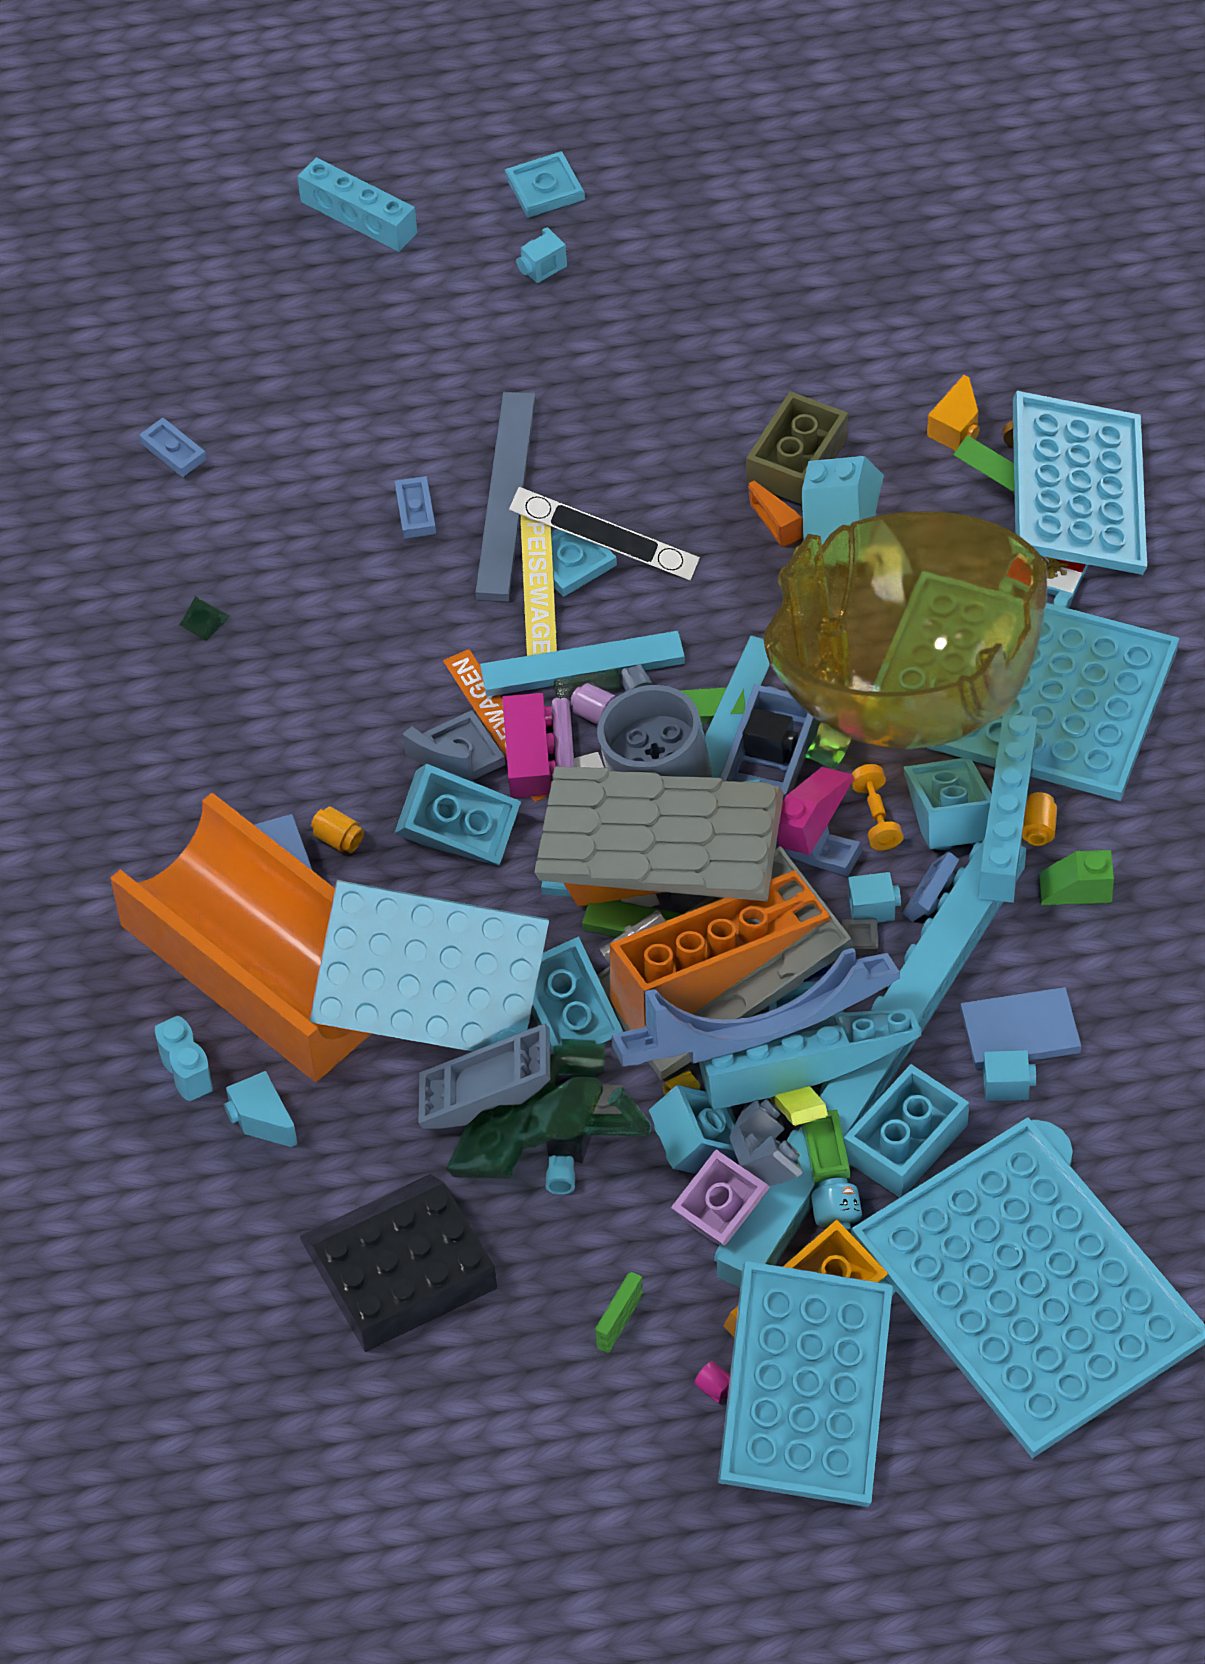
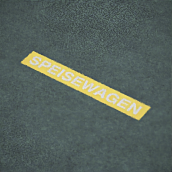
M520 514L527 656L557 651L551 526Z

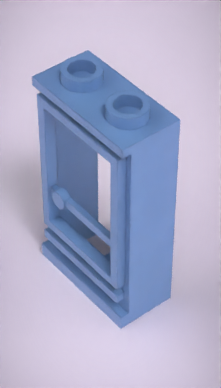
M754 684L720 776L722 781L745 782L760 779L761 782L770 783L772 786H779L784 794V800L786 795L795 788L816 725L819 723L820 699L813 698L807 694H796L771 686L765 687ZM754 708L792 716L793 724L803 727L790 764L787 762L781 764L745 756L742 733ZM747 761L777 768L780 772L786 773L783 782L739 773L742 762Z

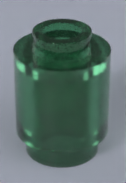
M561 1038L560 1045L553 1046L552 1066L559 1067V1074L594 1076L595 1073H603L605 1064L604 1044H596V1040Z

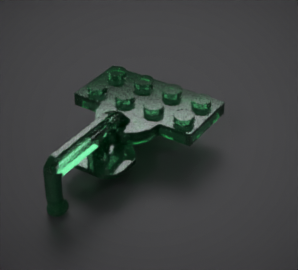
M550 1053V1080L522 1104L498 1105L493 1109L481 1111L466 1126L446 1170L452 1177L510 1179L523 1149L536 1147L549 1139H571L578 1135L646 1136L651 1131V1124L635 1102L626 1094L623 1087L615 1089L608 1099V1104L616 1106L622 1114H593L603 1093L601 1082L595 1077H574L557 1087L555 1082L565 1061L558 1053Z

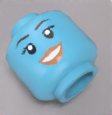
M832 1178L819 1182V1188L815 1189L811 1195L816 1225L827 1228L835 1220H838L850 1232L851 1225L858 1222L862 1216L858 1188L848 1183L846 1178Z

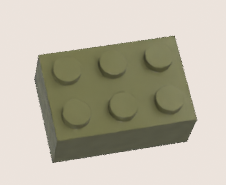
M790 391L746 458V483L749 484L755 480L769 492L802 504V487L808 462L836 458L848 439V412Z

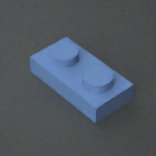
M161 418L139 434L140 444L182 478L207 460L206 452L164 418Z
M427 476L394 481L404 539L436 534Z
M948 851L932 862L902 912L905 917L913 922L924 914L929 916L934 912L940 901L937 898L941 890L944 891L956 876L953 870L959 859Z

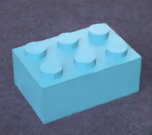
M910 1064L844 1136L848 1163L899 1198L904 1196L968 1126L969 1102Z

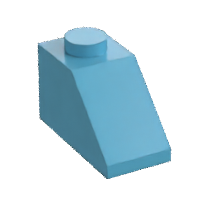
M266 1071L226 1087L229 1102L224 1103L226 1113L231 1123H239L244 1134L289 1147L298 1144L294 1124Z

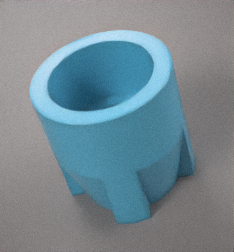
M553 1155L549 1157V1167L546 1172V1189L549 1192L565 1195L575 1189L574 1159L571 1156Z

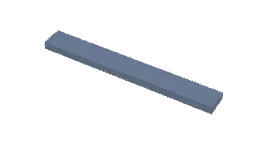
M503 392L475 592L476 600L509 601L520 514L509 510L518 487L524 488L536 401L535 393Z

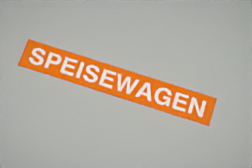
M470 649L442 660L507 759L503 700L500 695L486 697L480 664ZM549 795L531 796L535 803Z

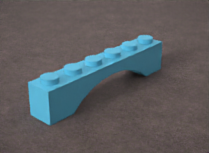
M1003 713L980 870L978 899L1014 903L1038 717Z

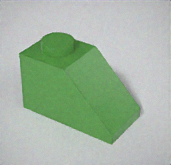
M1111 850L1075 851L1039 872L1041 905L1112 903L1114 874Z

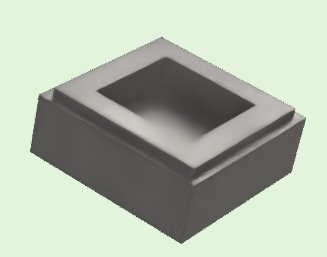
M842 919V927L852 938L851 947L848 949L853 948L856 955H878L877 919Z

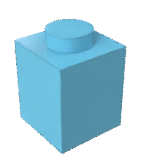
M890 872L848 877V900L852 919H877V923L895 920V906H901L899 885H892Z
M1028 1050L984 1052L983 1080L985 1102L1029 1100L1030 1086H1036L1035 1064H1029Z

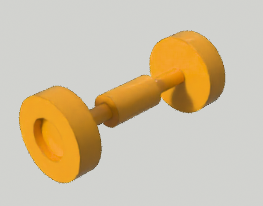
M876 764L863 765L852 772L854 777L852 787L858 793H869L867 798L873 820L878 822L867 834L870 846L877 851L895 848L904 838L901 826L896 822L884 821L886 813L882 799L875 792L886 782L883 768Z

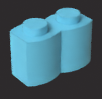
M175 1016L155 1025V1035L161 1061L165 1068L173 1074L175 1085L180 1095L186 1100L192 1101L212 1092L213 1083L207 1056L203 1049L194 1042L189 1024L182 1017Z

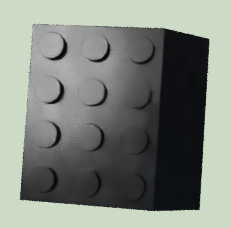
M432 1174L300 1235L301 1242L364 1352L497 1289L494 1264L446 1184Z

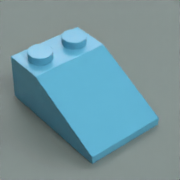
M865 456L808 462L802 487L804 562L807 567L864 563L884 475Z
M960 758L904 767V775L921 834L929 849L946 850L955 845L982 843L986 835L991 792L972 759Z
M425 764L415 772L394 834L426 847L499 866L521 801Z
M574 938L543 952L531 1014L538 1026L546 1023L550 1028V1048L557 1061L561 1063L611 1040L612 1034L623 1032L580 938Z

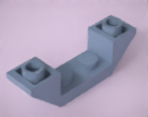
M766 1098L764 1101L755 1100L745 1104L729 1139L740 1166L771 1187L799 1177L803 1170L798 1161L800 1157L799 1152L786 1140L780 1143L775 1139L785 1129L779 1116L782 1112L772 1100Z

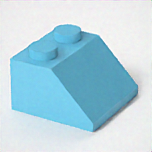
M676 1085L649 1109L654 1122V1129L662 1141L667 1161L673 1169L697 1174L715 1150H718L732 1161L738 1162L729 1139L737 1122L731 1107L713 1110L705 1091Z

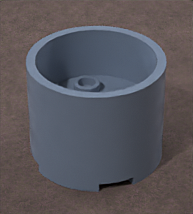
M663 685L640 686L617 696L602 712L598 721L597 736L605 767L609 768L610 771L657 773L660 776L711 778L712 767L700 715L695 703L682 691Z

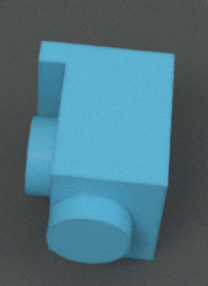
M546 227L542 229V236L529 241L520 248L521 257L516 259L521 273L528 275L536 283H539L567 267L566 245Z

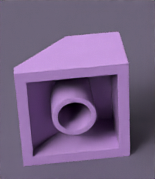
M715 1150L671 1208L689 1226L716 1244L726 1246L770 1187L727 1156Z

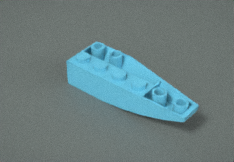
M912 1009L836 1013L814 1025L767 1043L701 1061L699 1065L712 1109L716 1110L775 1097L777 1094L823 1083L880 1059L922 1035Z

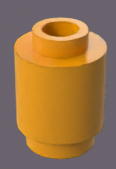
M1036 792L1027 797L1022 838L1031 845L1042 846L1055 838L1057 805L1054 803V798L1051 795Z
M331 806L325 810L320 809L311 822L313 836L340 852L347 851L353 853L364 837V829L359 827V822Z

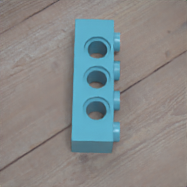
M317 157L297 176L302 203L398 252L418 233L414 206Z

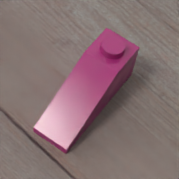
M821 767L787 794L782 802L777 835L778 846L810 855L854 780L853 775Z

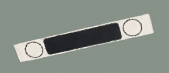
M518 487L509 508L511 511L688 580H691L700 558L521 487Z

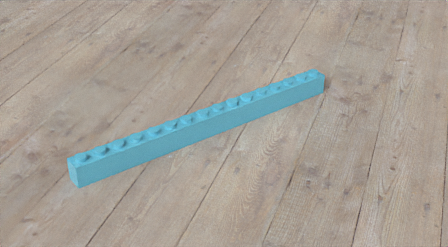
M985 838L982 843L976 842L972 848L969 857L970 862L966 868L961 867L958 870L951 892H945L942 895L935 917L926 920L921 931V939L917 945L911 944L904 958L905 964L899 971L900 979L888 985V991L884 997H877L871 1011L912 1009L922 1033L1003 901L978 899ZM1023 846L1020 848L1017 879L1025 868L1026 847ZM917 1039L865 1066L823 1082L820 1098L826 1104L827 1111L838 1109L843 1139L883 1095ZM802 1126L799 1131L793 1130L787 1142L799 1152L800 1157L798 1161L803 1173L797 1178L771 1186L726 1246L719 1245L715 1253L714 1261L717 1262V1278L738 1288L741 1285L744 1262L750 1261L775 1266L812 1208L811 1195L819 1187L818 1183L813 1182Z

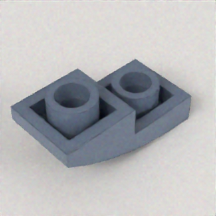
M413 726L402 734L405 754L422 765L429 764L461 778H469L473 775L472 756L463 744H456L447 736L436 743L429 734H422Z

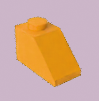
M963 375L928 414L927 437L955 451L967 435L976 440L980 431L978 426V408L970 378L966 375Z

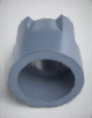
M640 664L628 669L625 668L621 672L623 679L621 683L626 691L640 686L653 685Z

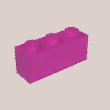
M543 693L502 696L510 797L522 798L549 795L551 789L550 781H553L554 768L556 767L555 760L548 761V754L555 753L553 733L546 734V727L552 726L551 706H544Z

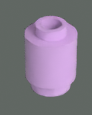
M586 683L582 687L575 689L570 704L573 706V713L598 725L602 712L617 696Z

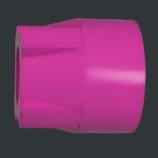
M710 1361L699 1372L694 1385L717 1403H721L728 1395L730 1374L715 1362Z

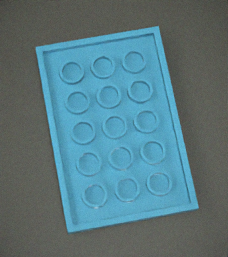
M1016 391L1013 397L1016 551L1143 575L1147 568L1141 415Z
M337 880L309 1021L472 1052L527 1031L549 920L536 916Z
M750 1261L744 1262L718 1483L863 1507L870 1506L893 1285Z

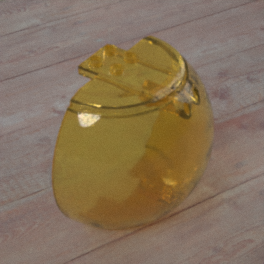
M913 511L869 517L852 522L850 526L842 525L828 536L823 545L821 543V536L807 534L801 545L795 548L793 556L786 567H783L779 573L778 584L782 587L783 604L765 631L764 646L768 661L788 693L807 713L834 732L854 741L874 747L903 750L936 747L960 740L977 732L1005 714L1017 699L1028 678L1038 649L1045 616L1047 563L1042 561L1041 555L1032 545L1014 532L980 518L948 512Z

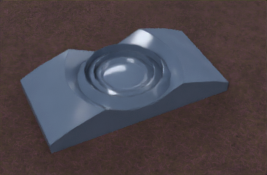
M544 1023L420 1072L418 1124L421 1128L441 1129L468 1125L481 1111L493 1109L498 1105L522 1104L537 1093L550 1080V1028L547 1024Z

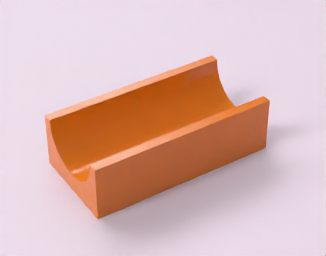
M210 793L202 800V814L195 834L180 856L164 871L148 880L140 882L134 881L121 869L110 877L121 926L315 1083L372 1034L309 1021L335 888L215 794Z

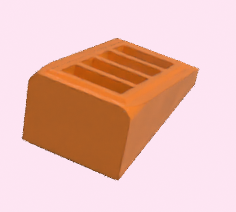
M755 480L750 482L748 486L750 505L780 546L785 547L803 537V518Z

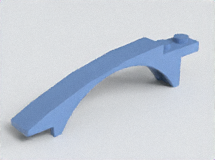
M853 948L842 951L829 971L804 994L767 1013L741 1019L722 1020L696 1016L675 1007L656 989L645 991L646 1027L612 1034V1047L622 1066L639 1065L643 1062L666 1057L672 1058L688 1053L693 1063L753 1048L814 1025L870 997L900 979V972L888 953L856 959L855 950Z

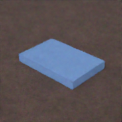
M1066 987L966 1002L960 1005L975 1069L983 1068L984 1052L1028 1050V1061L1081 1053V1043Z

